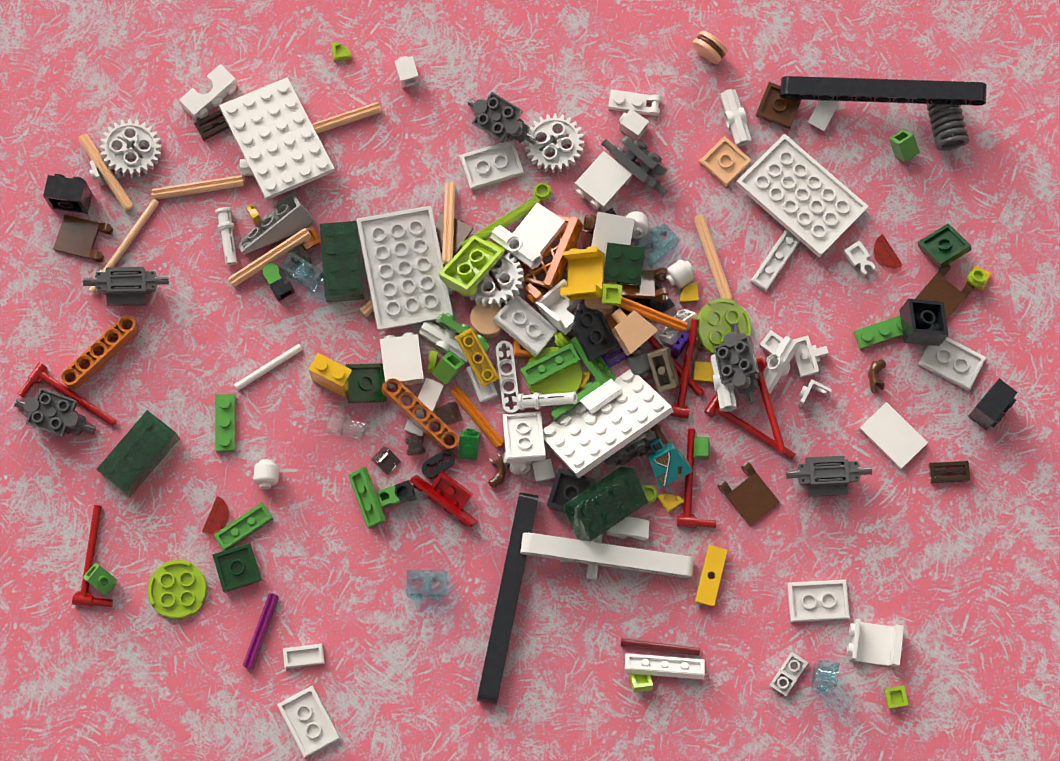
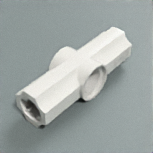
M726 90L720 93V99L725 111L726 125L731 130L735 145L745 146L751 142L745 110L743 107L741 108L736 90Z
M501 225L494 228L490 238L511 253L513 257H516L531 269L537 268L541 264L543 256L524 243L520 237L513 235Z
M431 321L424 322L419 335L434 343L442 352L447 354L449 351H452L465 363H468L455 339L457 335L448 329L444 330Z
M787 336L783 339L776 353L769 355L766 359L768 366L763 375L769 394H771L780 377L785 376L789 372V362L800 345Z
M715 354L711 355L714 373L713 382L715 392L718 395L720 411H732L737 408L733 390L735 389L733 382L725 385L721 383Z

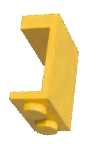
M594 246L582 250L572 248L569 251L562 252V256L568 260L567 287L561 288L560 295L568 301L602 298L605 254Z
M317 353L308 369L312 381L347 398L346 381L352 370Z

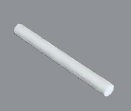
M297 344L237 382L234 386L238 391L302 351V347L300 344Z

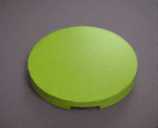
M725 298L713 300L707 303L697 316L699 320L698 340L707 351L715 354L713 347L724 344V336L732 332L730 325L733 323H738L740 333L751 336L750 317L747 311L734 300Z
M560 347L542 349L536 357L533 356L529 359L527 365L557 351ZM578 362L531 387L527 384V387L531 394L535 392L541 394L577 392L582 382L581 365Z
M172 560L162 564L153 573L148 582L147 593L151 605L159 614L169 619H184L194 615L203 606L208 588L205 576L198 567L188 561Z

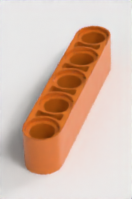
M131 316L121 317L69 365L61 375V379L67 388L72 390L78 389L128 343L138 332V325ZM128 323H132V324H133L130 329H128V330H125V329H124V326H125L126 324H128ZM112 337H119L115 343H110ZM104 349L103 355L96 356L98 350ZM84 363H90L89 368L82 369ZM70 376H76L73 382H68Z
M391 378L383 384L382 393L441 449L451 450L457 446L458 436L399 380ZM389 383L396 386L395 393L388 391L387 385ZM402 397H408L410 399L409 406H405L402 404ZM416 410L424 412L423 419L416 417ZM431 423L437 424L438 432L435 433L430 430ZM445 436L451 437L453 441L451 446L444 443Z

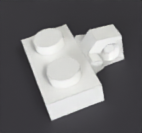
M809 336L793 339L800 344L793 355L800 378L819 373L817 363L820 362V358L828 356L827 346L816 348V345L811 346Z

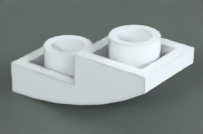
M818 100L808 123L825 131L840 101Z
M684 309L678 311L674 318L688 323L687 332L691 326V320L696 319L697 314ZM666 327L665 331L659 334V337L663 342L674 344L681 337L682 333Z
M608 516L606 535L625 539L628 536L646 541L649 537V521L627 516Z
M791 651L769 685L787 696L808 662Z

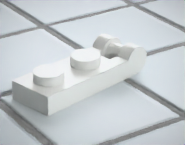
M611 89L608 109L629 112L632 109L638 114L659 116V104H661L662 96ZM646 103H652V106L646 107Z

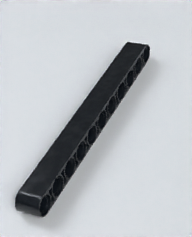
M784 76L781 78L780 97L790 100L980 106L986 104L987 93L986 83L964 81Z
M519 492L477 701L497 705L527 555L520 553L523 533L532 532L539 497L537 495Z

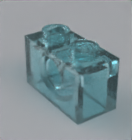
M292 252L289 253L280 266L283 275L313 293L324 279L322 270Z

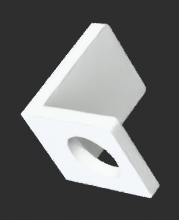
M90 161L92 169L89 171L93 180H98L100 186L107 184L94 161ZM120 172L118 174H114L116 179L121 178Z
M811 379L807 387L803 386L799 394L802 398L798 406L802 407L811 388L826 396L830 395L832 389Z

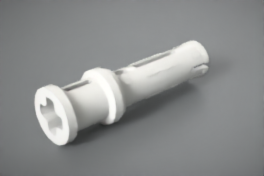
M223 207L216 209L215 214L218 215L219 225L217 228L222 236L225 265L231 266L238 263L232 231L234 229V223H232L231 219L232 208Z
M535 392L530 395H524L523 393L518 395V407L521 411L525 410V408L540 409L542 406L577 403V394L575 392L555 394Z

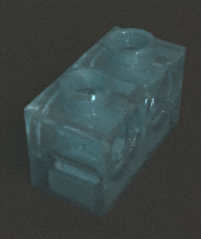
M665 223L660 227L659 225L654 227L649 237H643L636 244L637 246L645 247V249L649 247L654 250L653 253H647L646 251L644 253V262L650 268L655 266L679 244L680 238ZM666 236L668 240L661 241L658 237Z
M407 570L406 594L411 596L410 599L422 600V597H430V600H442V597H446L447 571ZM414 581L422 582L423 585L419 590H414L411 587ZM438 581L442 584V588L437 591L431 588L432 583Z
M823 660L815 663L811 688L816 689L817 693L828 694V692L837 687L840 663Z

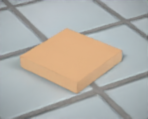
M724 136L699 161V164L727 187L752 160Z

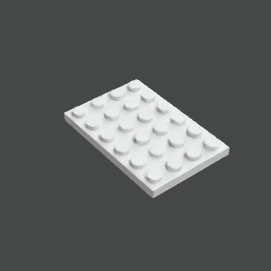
M288 78L219 105L265 200L335 172V168Z
M786 134L767 150L735 183L819 258L869 207Z
M425 206L357 218V227L377 330L434 321L442 313H449L453 316L447 285L438 275L443 269L432 207Z
M631 369L614 381L622 389L623 393L595 413L591 414L582 404H579L575 409L543 429L544 442L578 478L674 412L672 407L639 375H634Z

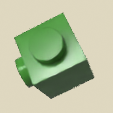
M905 129L889 138L895 157L904 162L913 159L914 156L920 153L914 134Z
M449 351L441 358L432 374L439 381L448 385L456 378L465 362L455 353Z
M96 562L83 576L87 582L104 595L107 592L110 593L116 586L115 582L117 579Z

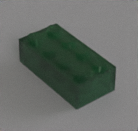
M357 221L320 224L326 302L364 300L360 237Z
M146 410L96 470L130 498L178 442L180 437L169 426Z
M619 467L565 503L563 507L577 539L591 542L647 504L648 500L635 469Z

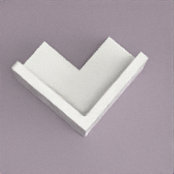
M563 279L540 298L536 305L542 316L566 335L572 330L574 315L570 311L579 302L581 303L582 300L568 301L560 295L561 288L567 287L568 284Z

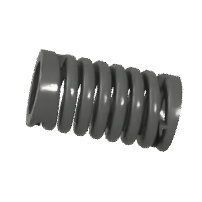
M927 104L937 150H953L969 143L967 129H965L966 123L963 121V111L960 108L961 105Z

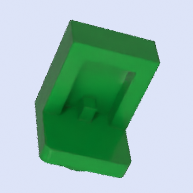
M470 428L461 430L458 458L477 460L480 432Z

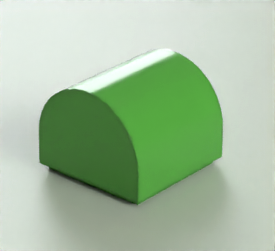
M695 437L693 458L708 460L710 450L709 438Z

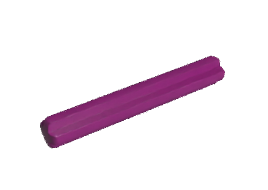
M268 594L243 662L245 668H254L279 596L276 594Z

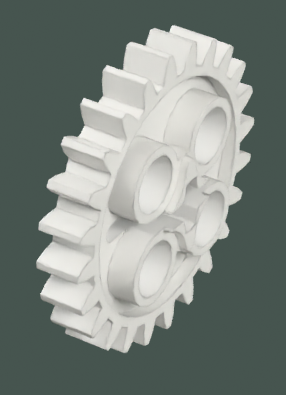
M554 113L553 118H550L549 114H547L546 120L539 117L540 123L533 121L534 128L530 127L529 134L537 137V140L541 137L546 138L544 142L534 141V145L524 140V145H526L525 152H529L527 157L528 159L532 158V164L534 165L538 162V169L544 166L545 172L551 168L552 173L555 172L556 168L562 172V167L564 166L566 169H569V163L576 165L574 159L580 160L578 153H583L582 147L585 146L584 141H582L584 135L580 134L581 127L576 128L577 122L571 123L570 117L564 120L563 114L560 118H557L556 113ZM556 129L563 130L559 134L554 133ZM565 144L571 145L569 149L563 148ZM550 152L555 154L553 157L546 156Z
M129 119L128 123L125 124L121 120V125L114 123V129L108 127V133H103L104 139H100L101 158H105L104 164H109V170L115 168V174L122 171L123 177H125L126 173H129L131 178L133 173L140 177V171L147 174V168L153 170V163L158 164V158L161 157V152H159L161 151V145H159L160 138H156L157 132H152L151 126L146 129L145 122L139 125V121L136 120L133 124L131 119ZM129 134L134 135L133 138H128L126 136ZM116 146L121 147L120 150H114L113 148ZM146 146L148 149L142 150L140 147ZM133 158L135 161L128 162L127 159Z
M510 253L506 256L503 254L491 269L492 275L497 280L501 291H498L488 272L478 283L477 292L469 296L470 300L475 299L477 305L482 302L483 307L490 303L491 308H493L494 303H497L498 307H501V302L507 305L508 298L515 300L513 294H520L518 288H523L522 282L525 281L521 263H517V258H512Z

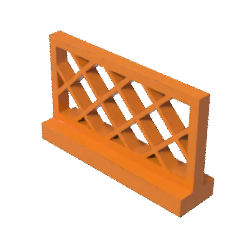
M557 215L568 224L566 229L562 230L555 238L560 239L559 245L554 248L549 245L550 250L542 254L543 258L552 254L553 260L545 265L542 258L541 264L543 267L535 271L529 267L531 273L524 276V282L545 287L550 291L561 281L568 264V260L562 256V252L575 248L583 229V224L577 217L571 216V218ZM519 260L522 267L521 269L528 267L526 264ZM545 271L544 281L537 280L535 275Z

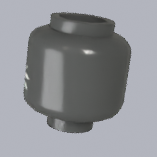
M640 349L632 353V357L628 359V364L634 375H639L642 378L653 374L647 356L650 352H643Z

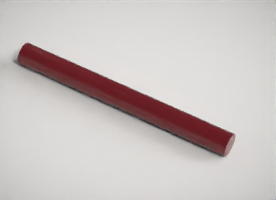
M621 638L620 646L696 656L700 654V648Z

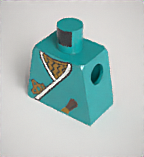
M658 438L650 443L654 452L650 453L648 457L660 489L692 472L691 465L672 442L664 446L661 439Z

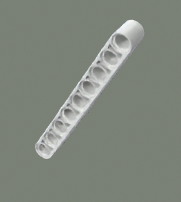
M523 533L520 551L524 555L681 578H692L694 557L535 533Z

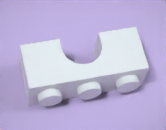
M221 64L207 75L209 83L213 86L209 93L200 94L192 88L179 100L182 108L196 122L199 119L205 118L213 107L219 106L223 98L231 95L238 86L236 79Z

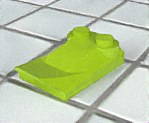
M474 235L438 273L439 278L449 288L464 296H471L477 292L478 283L502 257L505 249L489 240H482Z

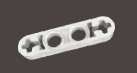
M501 341L496 346V358L500 377L502 407L505 413L512 414L519 411V393L513 347L510 342ZM502 346H506V349H510L507 351V359L500 361V359H503V352L499 350H502ZM504 364H509V365H511V366H512L511 372H510V373H504V372H502V370H501L502 365H504ZM507 382H511L514 385V389L510 392L505 391L503 388ZM504 396H512V402L516 404L513 410L506 407L509 404L508 397L504 398Z

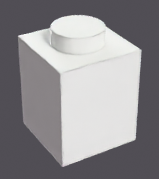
M403 56L395 61V68L401 88L419 83V76L413 56Z
M630 109L627 114L623 113L620 117L619 130L633 140H639L647 130L649 121Z

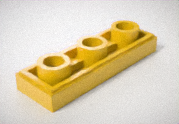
M472 328L455 337L483 388L500 378ZM477 354L480 355L479 361H475V356Z
M708 545L695 598L696 603L714 607L727 549ZM708 574H713L714 579H709Z

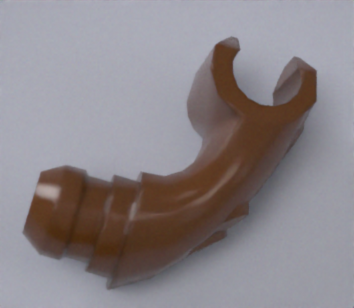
M883 359L873 361L868 372L870 390L874 394L877 393L875 386H879L881 390L884 389V382L877 379L879 371L886 367V362Z
M496 452V455L499 457L497 461H493L489 457L490 463L497 467V473L488 481L491 488L502 485L506 474L503 458L498 452Z

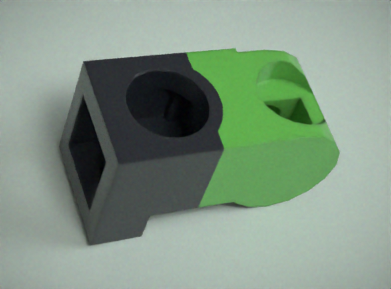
M269 263L264 266L263 275L278 302L295 293L290 281L285 284L282 280L276 264Z
M410 480L377 492L381 508H388L396 504L417 500L413 484Z

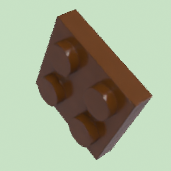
M769 82L756 117L790 129L801 100L781 98L780 86Z

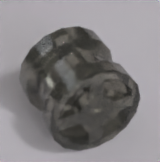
M412 436L405 439V443L408 445L406 450L408 456L426 453L425 447H423V436Z

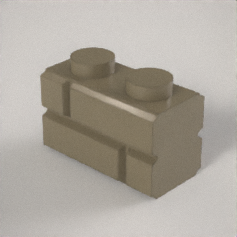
M670 347L657 349L647 354L658 391L674 388L680 384L673 357L670 356Z

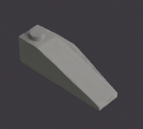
M293 190L277 202L274 206L276 210L270 216L265 215L262 218L263 221L259 228H253L238 244L244 255L294 235L311 225L314 221L312 215Z

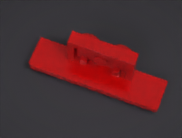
M444 471L439 473L432 485L418 475L410 479L415 489L425 492L432 502L439 503L444 507V511L459 518L461 524L467 527L477 524L478 520L463 510L473 493Z

